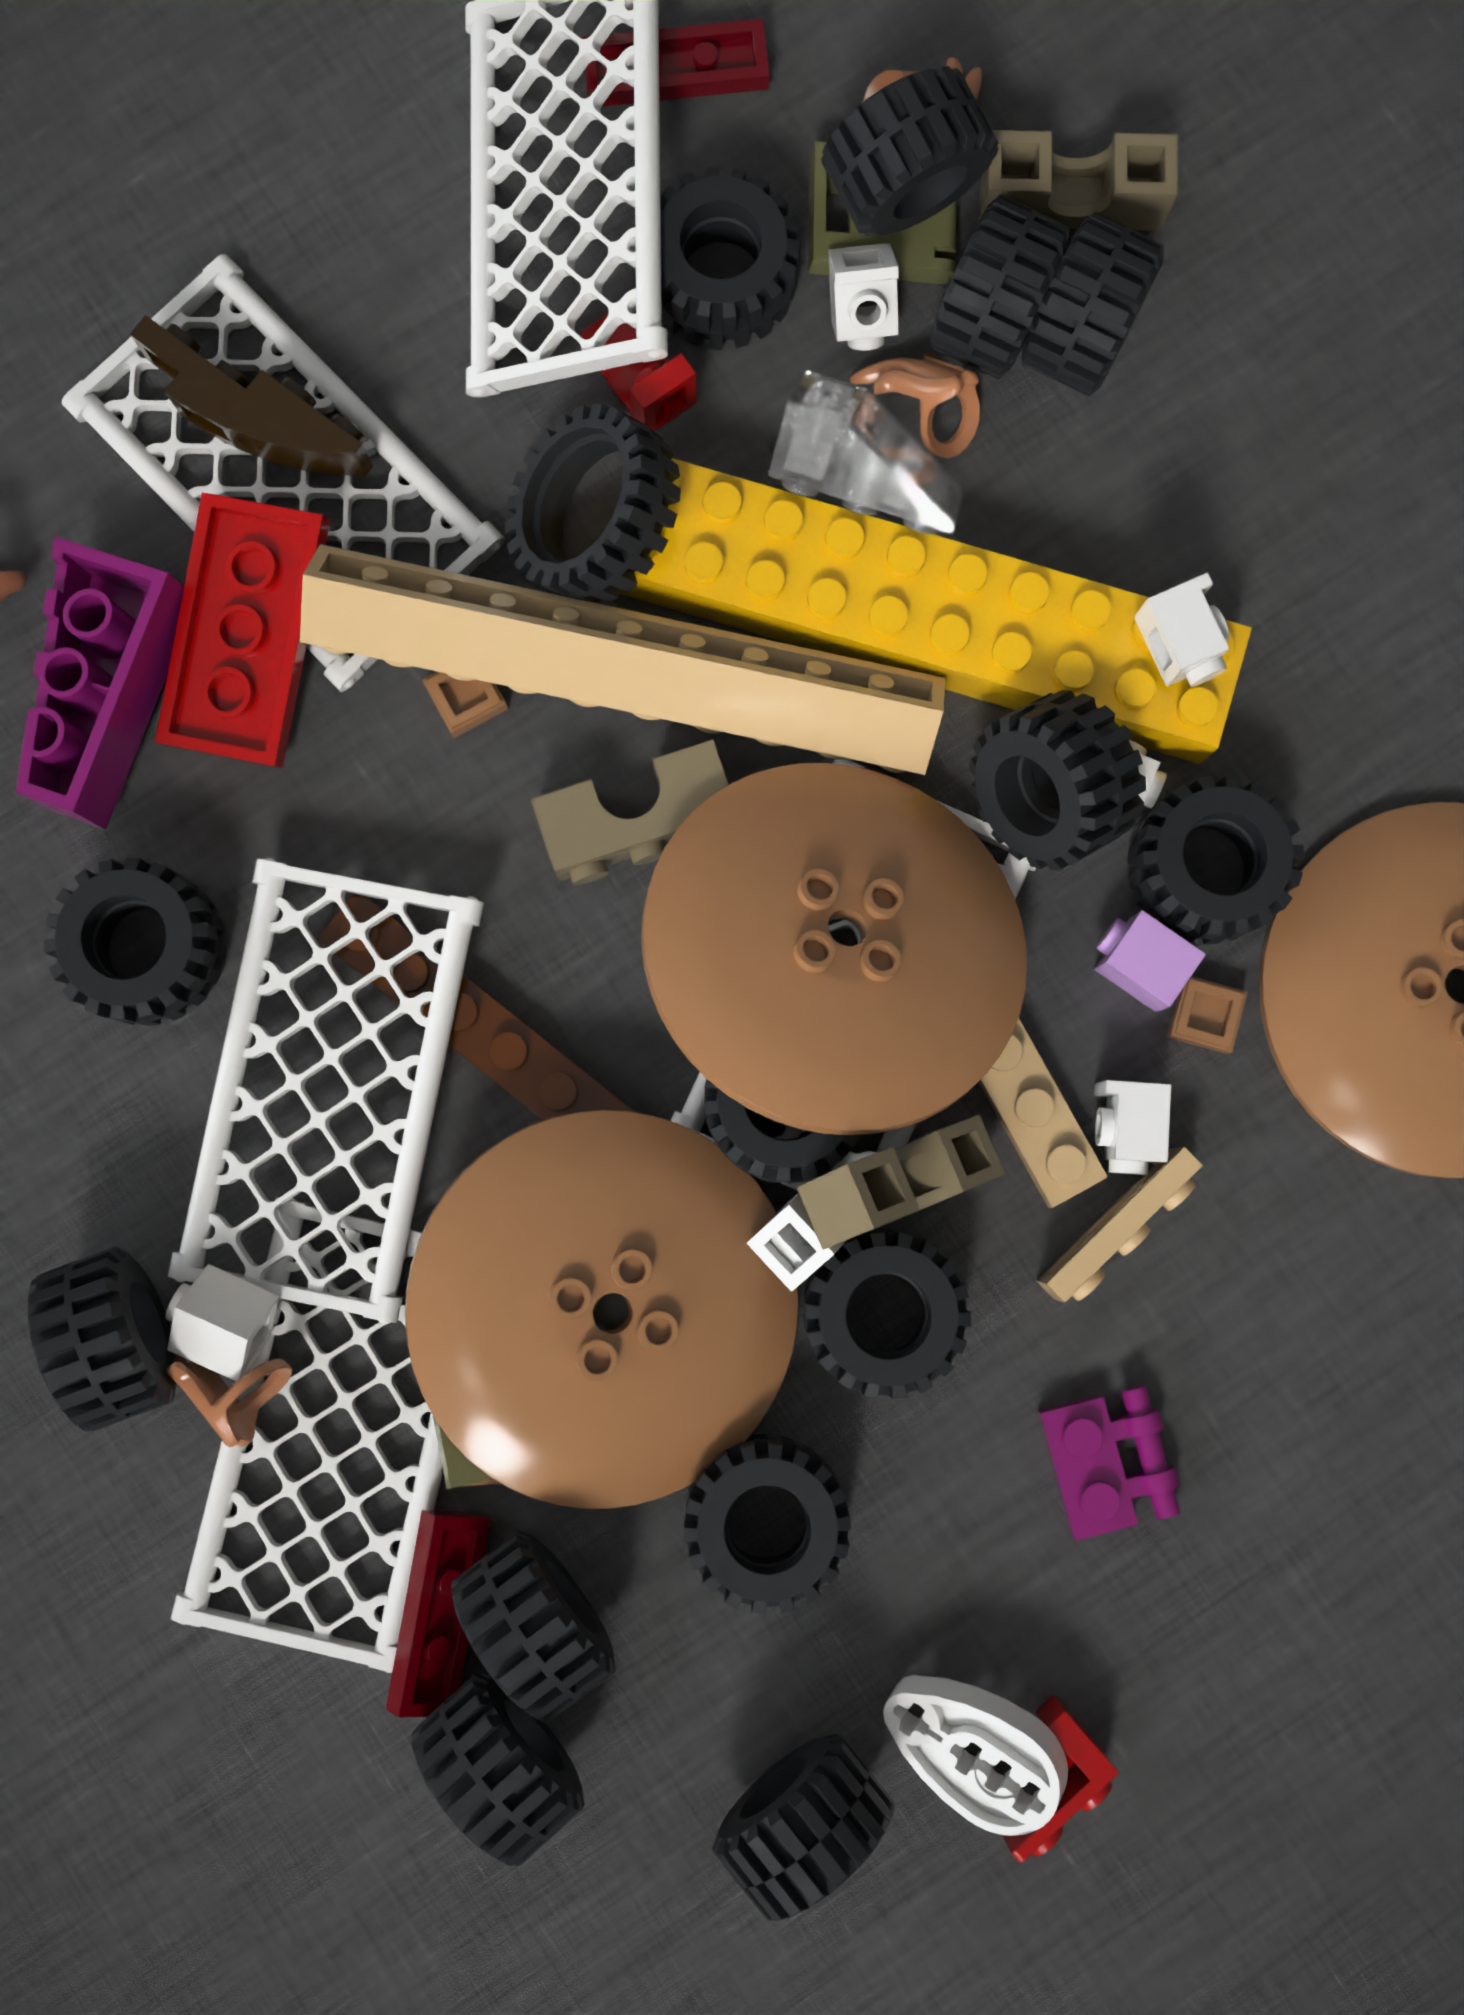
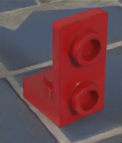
M608 314L582 330L579 335L585 340L592 338L606 320ZM626 323L619 325L605 345L636 339V329ZM682 353L670 361L666 357L646 363L638 362L599 371L631 417L641 421L654 431H657L697 403L696 372Z
M1055 1695L1035 1713L1060 1742L1066 1756L1068 1769L1072 1765H1076L1068 1771L1064 1793L1053 1817L1040 1829L1025 1835H1003L1010 1853L1019 1863L1024 1862L1032 1854L1038 1857L1048 1852L1063 1834L1062 1826L1080 1809L1089 1811L1099 1805L1112 1789L1111 1780L1119 1774L1106 1753Z

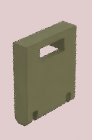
M815 141L810 155L808 274L829 275L828 249L890 243L898 264L899 279L897 281L932 284L950 283L956 270V262L951 259L956 254L957 200L927 220L899 232L865 236L864 233L860 234L849 214L848 233L826 231V194L838 195L821 161L822 151L827 142Z

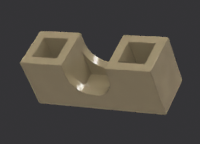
M992 130L999 143L997 145L999 149L991 165L979 179V220L987 206L1001 194L1069 226L1070 229H1078L1084 220L1094 212H1097L1132 230H1162L1178 195V134L1115 133L1110 146L1103 152L1085 158H1068L1057 155L1052 151V131Z
M714 740L652 759L654 773L660 788L659 797L650 811L637 818L624 819L607 812L598 800L592 779L532 798L531 802L558 880L562 881L571 878L573 885H581L608 875V865L631 858L633 865H642L658 860L665 846L683 821L710 796L728 786Z
M980 1115L939 1129L896 1149L891 1147L848 1163L797 1187V1190L822 1250L999 1178L1005 1175L982 1119Z

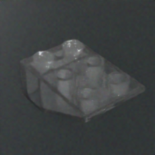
M808 370L806 371L787 402L768 476L782 480V486L795 494L817 496L821 492L843 499L842 504L847 509L859 514L877 515L879 511L901 517L905 526L920 533L938 534L940 530L953 533L965 487L866 388Z

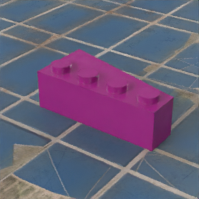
M54 536L51 559L57 563L53 589H46L43 614L48 617L44 650L36 654L33 676L39 680L35 708L28 710L16 793L52 812L106 830L168 674L184 587L168 572Z

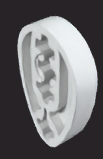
M911 1675L903 1678L895 1686L883 1710L885 1724L909 1764L945 1803L974 1825L1000 1835H1025L1040 1829L1049 1822L1064 1793L1068 1779V1765L1060 1742L1040 1719L1005 1698L979 1687L948 1678ZM913 1703L925 1710L920 1718L908 1711ZM970 1742L977 1744L982 1749L976 1756L969 1754L965 1750ZM1000 1760L1007 1762L1012 1767L1004 1776L993 1769ZM1028 1782H1031L1039 1787L1040 1790L1030 1795L1022 1788Z

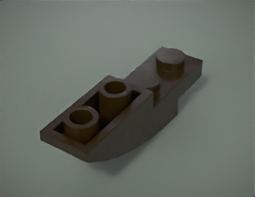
M146 315L130 333V336L146 359L174 379L164 392L180 415L208 434L259 458L299 470L331 475L366 476L373 468V464L363 445L366 441L363 433L341 415L336 414L330 420L313 408L317 403L316 400L294 380L286 377L280 383L261 370L250 383L237 369L224 360H220L214 366L199 355L202 350L201 346L179 326L171 323L165 330Z

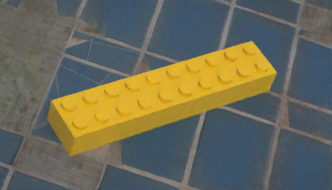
M674 458L671 460L678 464L680 477L672 483L681 488L680 502L668 505V509L677 514L674 528H662L660 536L667 539L668 542L662 553L654 549L650 552L649 557L655 565L648 574L645 575L635 571L638 584L628 592L619 589V594L795 646L944 677L945 690L1013 710H1017L1049 693L1055 694L1061 690H1072L1075 697L1084 693L1095 698L1097 708L1106 705L1115 713L1114 721L1119 727L1125 725L1132 735L1128 740L1134 741L1146 749L1201 764L1219 747L1252 627L1225 620L1229 632V639L1226 642L1229 650L1222 658L1227 670L1197 686L1191 687L1186 678L1166 687L1134 619L1137 612L1150 597Z

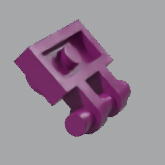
M1137 1385L1121 1390L1127 1414L1109 1418L1105 1399L1099 1394L1038 1410L1070 1534L1075 1541L1138 1525L1132 1499L1140 1496L1150 1495L1156 1519L1170 1518L1181 1513L1175 1489L1180 1487L1176 1468L1174 1465H1168L1159 1431L1165 1429L1159 1408H1152L1146 1385ZM1134 1438L1143 1470L1125 1475L1116 1441Z

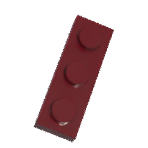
M763 19L659 29V101L769 90L770 75ZM634 31L610 34L602 45L600 54L609 61L616 60L625 49L634 45ZM583 36L581 39H587L590 36ZM592 61L584 70L587 98L592 95L607 73V67L599 61ZM624 82L619 83L602 106L634 103V87Z
M422 1510L385 1709L398 1718L428 1717L461 1686L469 1641L455 1612L451 1583L452 1580L484 1557L491 1518L478 1512Z

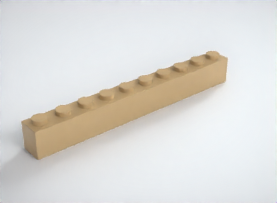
M322 544L317 548L303 573L300 642L320 646L334 654L353 653L384 660L395 667H419L446 673L457 680L485 681L508 686L518 693L551 695L569 699L575 704L584 707L602 706L631 712L645 720L664 719L692 725L706 733H730L756 739L758 742L768 746L786 745L814 751L829 759L847 758L876 764L887 771L896 773L909 771L923 775L926 774L944 712V677Z

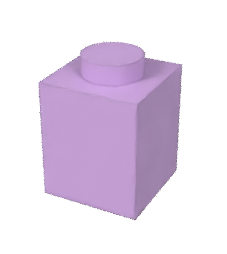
M1141 910L1129 918L1127 922L1118 917L1112 923L1096 947L1104 956L1094 970L1153 1011L1159 1012L1173 1004L1206 954Z

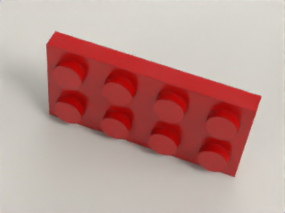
M202 492L155 743L283 769L307 646L306 643L300 642L303 573L319 545H326L330 519L322 514Z

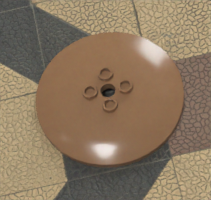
M800 763L757 772L731 783L699 805L677 828L659 858L645 897L641 930L644 970L658 1013L672 1039L701 1074L727 1096L749 1110L797 1129L835 1135L877 1134L901 1129L941 1112L963 1097L987 1074L1011 1038L1021 1012L1027 978L1026 940L1015 897L1002 870L977 835L944 805L905 782L873 770L842 764ZM834 919L850 921L860 933V943L854 946H845L838 943L829 932L828 922Z
M1431 802L1408 805L1386 811L1358 823L1336 836L1318 850L1299 870L1303 872L1300 885L1288 892L1293 899L1284 910L1273 915L1274 919L1270 921L1266 931L1259 969V1005L1270 1052L1281 1076L1307 1113L1330 1135L1362 1156L1392 1169L1429 1177L1464 1178V1004L1450 998L1445 988L1446 977L1452 969L1464 971V803Z
M594 1110L548 1118L507 1136L476 1158L445 1191L432 1211L418 1240L406 1288L405 1326L412 1369L431 1413L450 1441L468 1460L488 1476L508 1488L544 1502L583 1509H611L632 1506L665 1497L694 1483L704 1468L707 1469L717 1456L727 1449L745 1442L764 1418L784 1380L793 1352L798 1318L797 1288L791 1292L747 1244L776 1214L771 1202L750 1174H747L732 1163L715 1143L703 1135L666 1119L630 1111ZM606 1294H621L628 1305V1314L623 1324L613 1330L598 1328L593 1319V1309L596 1302Z

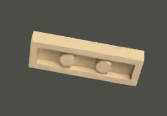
M1018 1018L1013 1034L1002 1054L987 1074L979 1081V1084L1048 1208H1054L1108 1178Z
M1185 1147L1170 1148L1168 1150L1167 1163H1155L1148 1170V1175H1143L1036 1281L1055 1300L1065 1303L1071 1296L1077 1301L1085 1298L1104 1279L1105 1274L1100 1267L1117 1251L1122 1256L1129 1254L1148 1236L1151 1229L1145 1223L1162 1206L1170 1211L1191 1194L1196 1184L1190 1178L1203 1165Z

